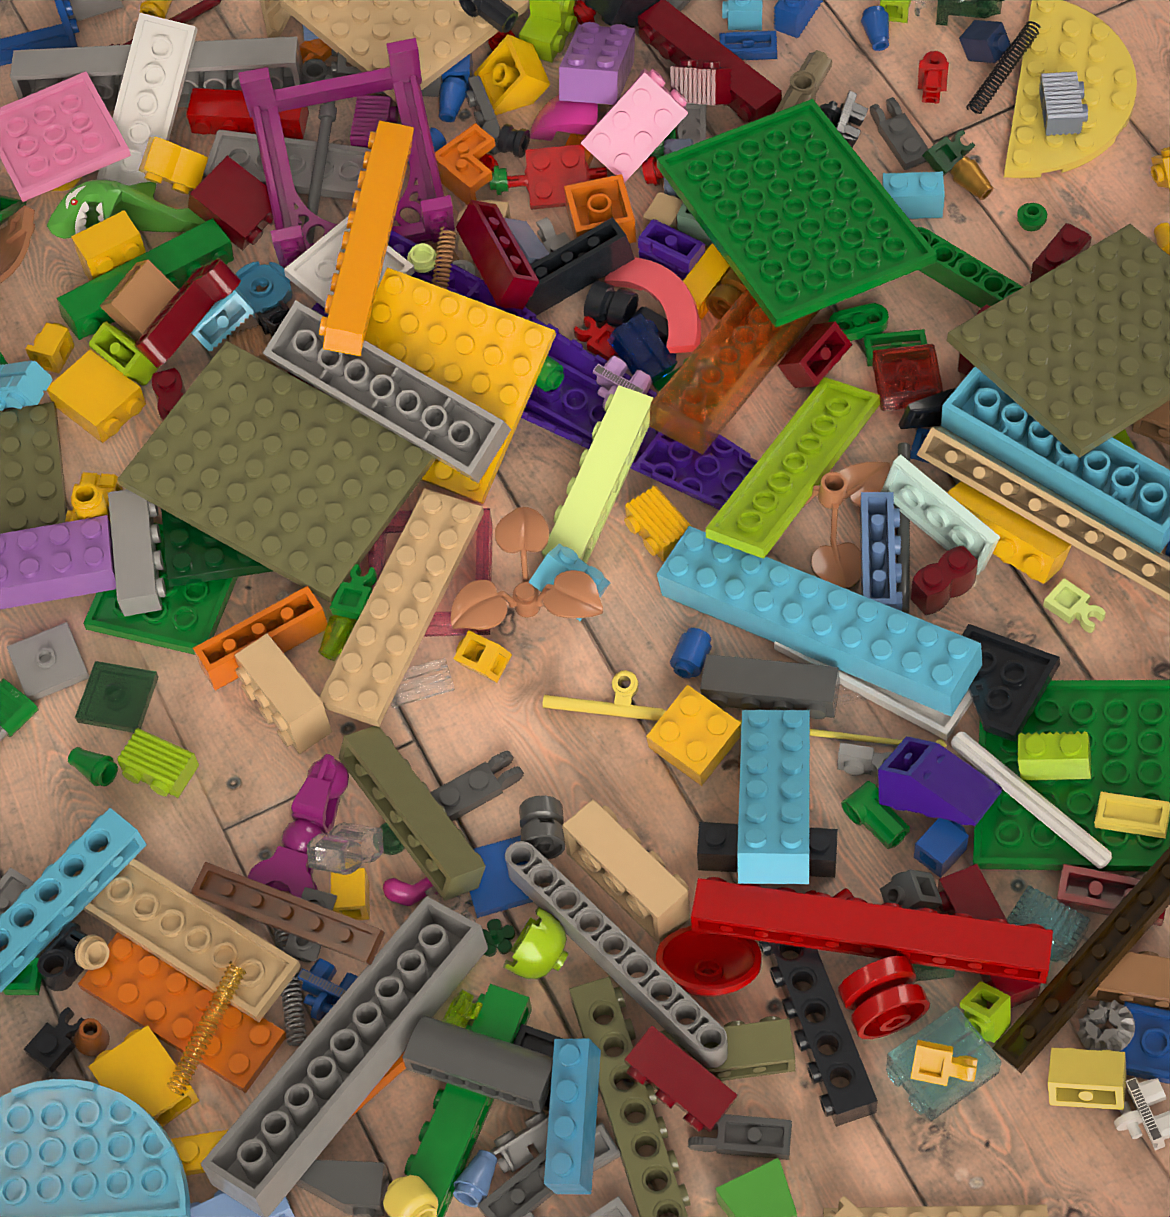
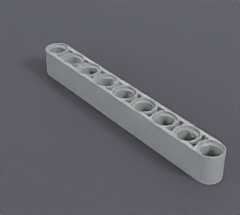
M519 841L511 844L506 849L505 859L511 881L538 907L557 918L564 927L566 934L680 1045L705 1067H719L727 1060L728 1043L726 1031L707 1011L535 847L528 842ZM522 861L528 862L525 865H516ZM542 883H550L547 887H539ZM565 905L574 906L570 909H561ZM588 927L597 928L595 931L592 932L584 931ZM613 949L621 950L620 953L614 955L607 953ZM635 972L645 973L644 976L638 978L631 976ZM659 995L669 996V999L665 1001H658L655 998ZM685 1018L694 1020L693 1023L688 1025L679 1023L680 1020ZM716 1042L719 1046L709 1049L704 1047V1044Z

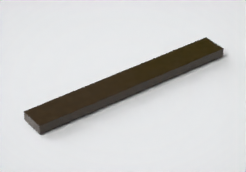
M1170 847L992 1048L996 1054L1019 1073H1023L1170 905Z

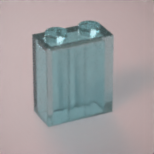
M955 1006L887 1054L886 1073L897 1087L902 1085L910 1095L908 1100L913 1109L919 1115L924 1113L929 1121L932 1122L998 1075L1002 1061L959 1008ZM917 1040L954 1047L952 1057L971 1056L977 1058L974 1082L949 1076L947 1086L910 1079Z

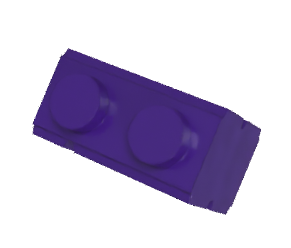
M655 219L651 220L638 238L639 258L663 265L675 273L681 280L686 278L705 253V243Z

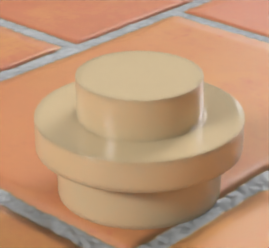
M97 935L85 936L80 940L75 949L77 964L87 970L102 967L109 958V948L106 941Z

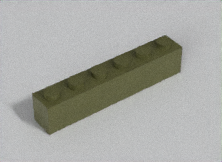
M377 726L345 735L338 759L347 768L350 775L443 900L446 901L479 888L486 867L482 857L466 841L463 832L453 824L447 816L444 807L437 803L429 792L427 785L421 782L412 770L408 760L404 759L398 752L392 739L386 736L382 729Z

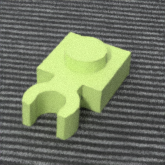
M1065 578L1044 599L1043 607L1068 624L1076 618L1080 621L1083 630L1089 633H1093L1096 624L1088 618L1095 617L1102 622L1106 615L1105 610L1100 606L1088 605L1091 596Z

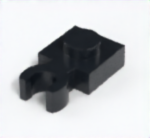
M69 1007L60 1013L58 1025L55 1028L47 1022L24 1048L27 1055L51 1073L57 1069L76 1047L70 1039L72 1036H75L80 1024L85 1020L81 1017L76 1024L68 1025L69 1020L75 1015Z

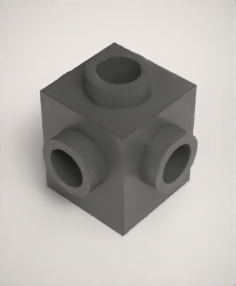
M909 869L894 875L891 878V882L880 888L884 903H896L902 908L912 910L930 908L934 910L943 904L933 875L929 872Z

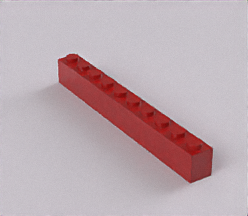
M719 877L698 878L691 913L692 931L878 959L905 956L910 960L911 964L1045 984L1049 972L1053 930L1045 929L1043 926L1033 923L1021 926L1009 924L1008 921L999 918H992L987 921L974 919L971 915L965 913L947 915L937 913V911L930 908L912 910L902 908L896 903L888 902L882 905L867 903L865 900L856 897L844 900L832 898L830 895L822 892H814L810 895L797 893L794 889L788 887L770 889L763 888L759 884L729 883Z

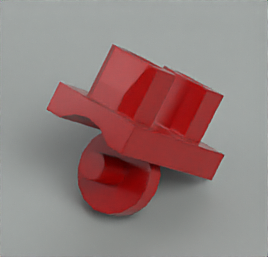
M930 51L924 55L922 60H919L918 89L923 90V103L938 104L940 102V92H947L949 62H947L945 55L939 51Z

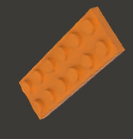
M117 932L107 945L109 948L107 962L100 968L88 970L78 982L79 987L140 1027L144 1028L148 1025L157 1038L246 1093L286 1039V1032L265 1018H262L260 1022L254 1020Z

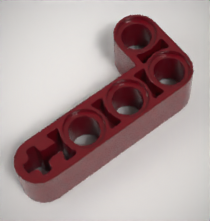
M220 258L203 265L188 278L138 338L134 346L156 368L160 367L175 353L216 302L230 295L239 286L241 280Z

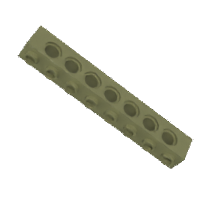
M609 976L569 988L571 1002L583 1039L589 1038L601 1050L599 1090L618 1150L620 1151V1157L639 1217H660L665 1213H673L677 1217H688L685 1207L691 1205L685 1184L678 1185L674 1172L679 1171V1166L674 1150L667 1151L663 1141L664 1138L668 1137V1132L663 1117L656 1118L652 1105L658 1104L654 1096L653 1086L651 1084L645 1085V1083L642 1086L626 1073L629 1066L625 1064L624 1059L633 1049L631 1040L636 1039L631 1019L624 1020L620 1009L626 1007L620 986L614 988ZM601 1015H609L613 1018L610 1023L605 1025L598 1024L595 1021ZM611 1047H620L624 1050L617 1057H610L606 1054V1051ZM622 1079H629L634 1082V1085L627 1090H621L616 1087V1084ZM632 1112H640L645 1115V1118L639 1123H631L626 1119ZM643 1145H651L656 1149L655 1153L649 1157L640 1156L637 1150ZM653 1179H662L667 1183L666 1187L660 1191L649 1189L648 1184Z

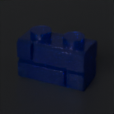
M642 313L612 331L607 340L620 359L627 364L631 374L634 375L637 370L643 371L651 377V385L671 373L678 363L676 361V353H670L666 347L667 344H664L659 338L655 323L650 319L646 320Z

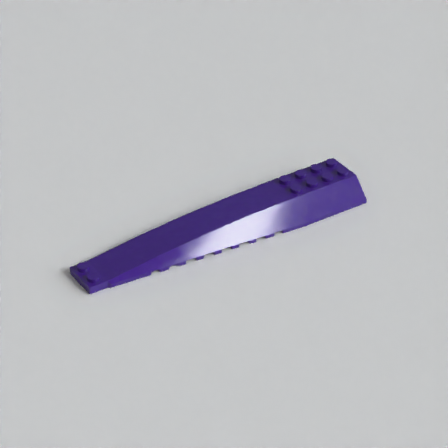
M391 230L388 246L407 260L408 253L417 244ZM451 263L452 267L448 268L451 270L448 273L450 274L448 278L450 281L445 282L449 284L446 287L449 291L555 330L557 334L548 356L563 366L564 379L558 388L547 392L534 385L521 418L590 449L594 440L592 439L594 427L598 421L602 422L606 414L603 408L605 398L598 395V390L602 386L597 384V375L593 373V370L597 364L604 367L607 360L599 355L595 357L584 350L581 343L574 339L571 341L561 335L558 328L550 323L546 325L536 318V314L525 307L521 310L497 306L482 279ZM433 270L426 273L414 271L415 273L411 275L432 284L433 274L435 273ZM318 302L312 307V310L328 317L329 314L325 313V308ZM624 373V375L622 376L628 381H630V379L632 378L627 373ZM649 388L646 395L654 398L657 410L630 468L720 510L758 461L751 458L750 453L696 418L690 419L684 415L683 410L673 403H666L658 398L657 393Z

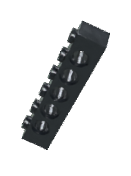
M758 941L763 956H770L773 967L770 968V974L776 988L782 987L786 997L782 999L785 1014L789 1020L794 1018L798 1030L794 1031L799 1050L801 1052L807 1051L810 1062L806 1065L810 1079L813 1084L819 1083L823 1095L819 1096V1100L825 1116H832L837 1127L877 1113L878 1100L818 950ZM791 950L798 953L799 956L795 959H786L782 956V953ZM803 981L809 983L812 987L806 991H800L794 985L797 982ZM811 1013H818L824 1019L818 1023H813L806 1016ZM823 1045H832L837 1051L834 1054L825 1055L818 1049ZM836 1077H844L850 1084L839 1088L834 1086L831 1080Z

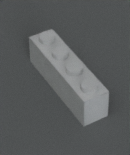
M128 489L109 492L108 501L117 601L124 616L162 610L161 597H166V587L163 577L159 578V570L164 569L161 551L156 550V543H161L158 524H154L153 517L158 516V507Z

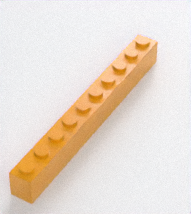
M379 120L376 132H370L368 149H371V151H365L363 169H366V171L360 170L357 188L361 189V191L355 190L352 208L356 209V211L350 210L347 229L351 230L350 232L344 231L341 249L345 250V253L339 252L336 270L340 272L339 274L333 273L330 291L334 292V295L328 294L325 313L329 315L328 317L322 316L319 335L324 336L323 349L361 356L411 153L414 127Z

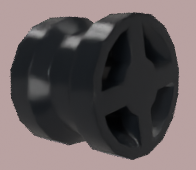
M505 124L498 137V151L501 153L512 152L515 157L522 158L529 146L530 131L524 128L517 130L514 129L513 125Z

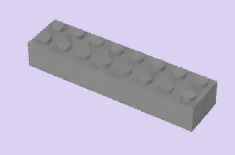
M295 300L263 352L268 359L325 394L346 404L426 451L437 460L477 483L480 482L511 431L503 420L365 340L361 356L323 349L324 336L319 335L322 315Z

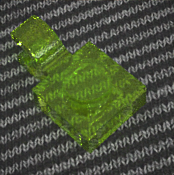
M462 989L453 997L442 1021L464 1028L470 1019H477L483 1004L480 1002L472 1003L474 995Z

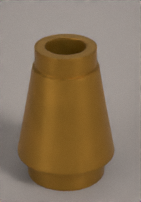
M966 156L959 160L951 169L950 174L954 177L953 181L980 200H984L992 193L994 187L990 184L975 159L971 160Z

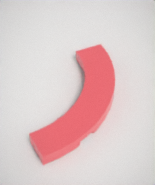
M635 257L634 260L605 276V283L611 284L614 287L644 290L662 305L668 320V341L666 347L670 353L699 351L701 320L699 319L697 304L687 286L675 273L661 264Z

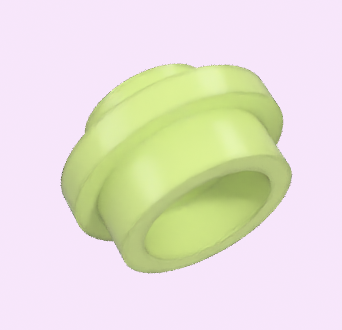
M420 243L412 247L408 253L407 260L414 265V271L426 273L435 268L437 253L430 245Z

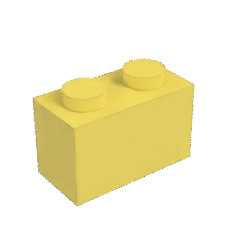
M1051 1048L1048 1075L1050 1105L1124 1110L1125 1081L1127 1076L1125 1052Z

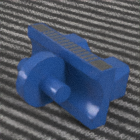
M321 958L311 967L310 971L302 968L298 975V980L303 981L302 990L310 993L305 997L304 1003L312 1007L311 1018L320 1021L330 1011L333 1005L336 1004L358 978V976L347 972L339 986L332 983L331 980L337 970L334 965Z

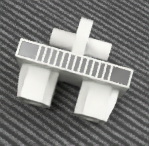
M1135 1077L1125 1081L1136 1110L1132 1111L1128 1102L1125 1101L1124 1110H1120L1121 1116L1114 1121L1116 1129L1118 1131L1128 1129L1132 1139H1137L1143 1135L1138 1126L1143 1123L1154 1150L1165 1147L1164 1140L1170 1138V1110L1153 1116L1149 1107L1166 1100V1095L1159 1079L1156 1078L1138 1083Z

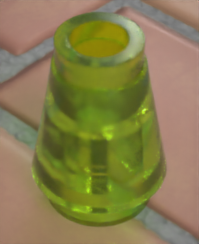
M337 615L330 616L318 653L329 660L335 661L342 652L357 620Z

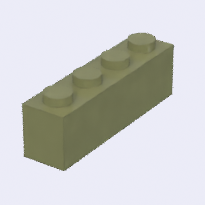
M770 1016L761 1019L757 1023L745 1024L743 1021H732L725 1024L723 1028L727 1034V1060L719 1067L709 1068L703 1066L720 1081L794 1072L795 1053L789 1018L780 1019L777 1016ZM666 1030L660 1031L663 1035H665L668 1039H670L673 1043L680 1047L684 1052H686L689 1056L696 1060ZM716 1042L704 1044V1047L709 1049L719 1046Z

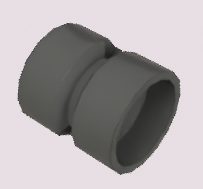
M546 795L530 797L523 801L519 807L521 841L531 844L547 860L561 855L565 850L562 827L564 824L562 803L558 799Z

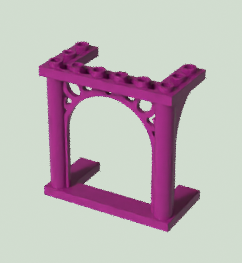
M416 38L386 43L390 67L274 90L268 67L238 73L250 118L253 117L276 229L270 231L279 265L284 269L315 244H311L306 240L308 232L313 227H322L324 229L323 236H325L338 224L318 217L299 198L294 187L279 116L281 111L394 89L401 124L414 127L409 157V181L402 198L398 202L394 221L399 226H392V231L416 244L429 241L439 242L440 228L443 226V230L455 231L450 195L444 196L420 87L422 77ZM418 193L417 201H420L421 205L418 202L410 201V196ZM405 208H411L420 215V220L416 223H408L402 219L400 212ZM299 217H308L309 221L306 222L301 228L300 225H302V222L300 221Z

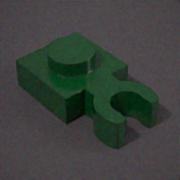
M964 130L957 132L951 140L947 136L922 155L935 172L943 171V176L946 175L959 160L964 158L963 156L967 155L974 148L975 144L973 142L968 146L961 143L960 138L965 134Z

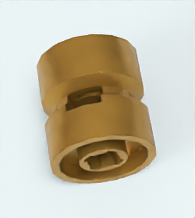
M730 268L720 281V285H717L707 298L706 306L718 320L734 325L740 321L746 313V307L751 306L755 299L733 269Z

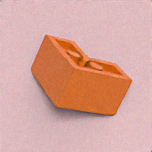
M476 123L435 152L441 183L466 205L469 204L471 199L476 200L475 192L493 179L492 171L478 159L496 147L495 139Z

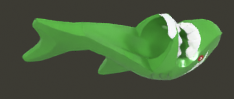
M93 179L73 188L61 200L52 213L47 227L53 235L67 239L125 210L139 231L187 232L205 221L189 208L174 209L154 200L156 183L154 182L137 183L128 186L117 181Z

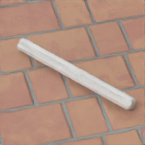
M960 731L952 738L951 744L955 751L989 779L1001 786L1006 793L1097 868L1103 869L1111 861L1112 854L1106 847L969 735Z

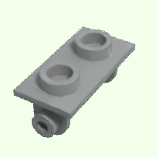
M542 1110L541 1114L536 1113L525 1121L527 1125L525 1129L517 1134L510 1130L494 1140L496 1147L489 1152L493 1155L500 1153L502 1158L497 1163L503 1173L509 1170L513 1173L534 1159L527 1148L530 1144L533 1143L539 1154L546 1150L549 1113L545 1115Z

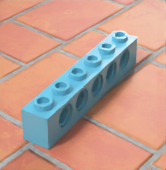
M109 808L103 815L98 816L91 824V827L79 839L73 841L68 846L66 852L54 864L49 865L43 871L42 876L30 888L21 892L17 901L5 913L0 914V948L8 944L4 950L0 951V993L147 845L138 830L113 809ZM106 846L104 850L97 852L101 847ZM82 870L80 874L73 877L77 871ZM57 895L55 899L48 901L52 896ZM33 919L29 925L24 926L27 921Z

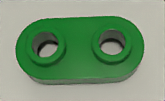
M870 303L837 311L830 316L828 322L836 321L841 329H847L842 331L850 341L862 339L863 335L884 332L888 327L889 314L884 306Z

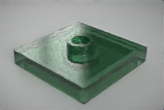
M95 661L75 715L77 723L135 733L137 728L141 729L159 678L157 672Z

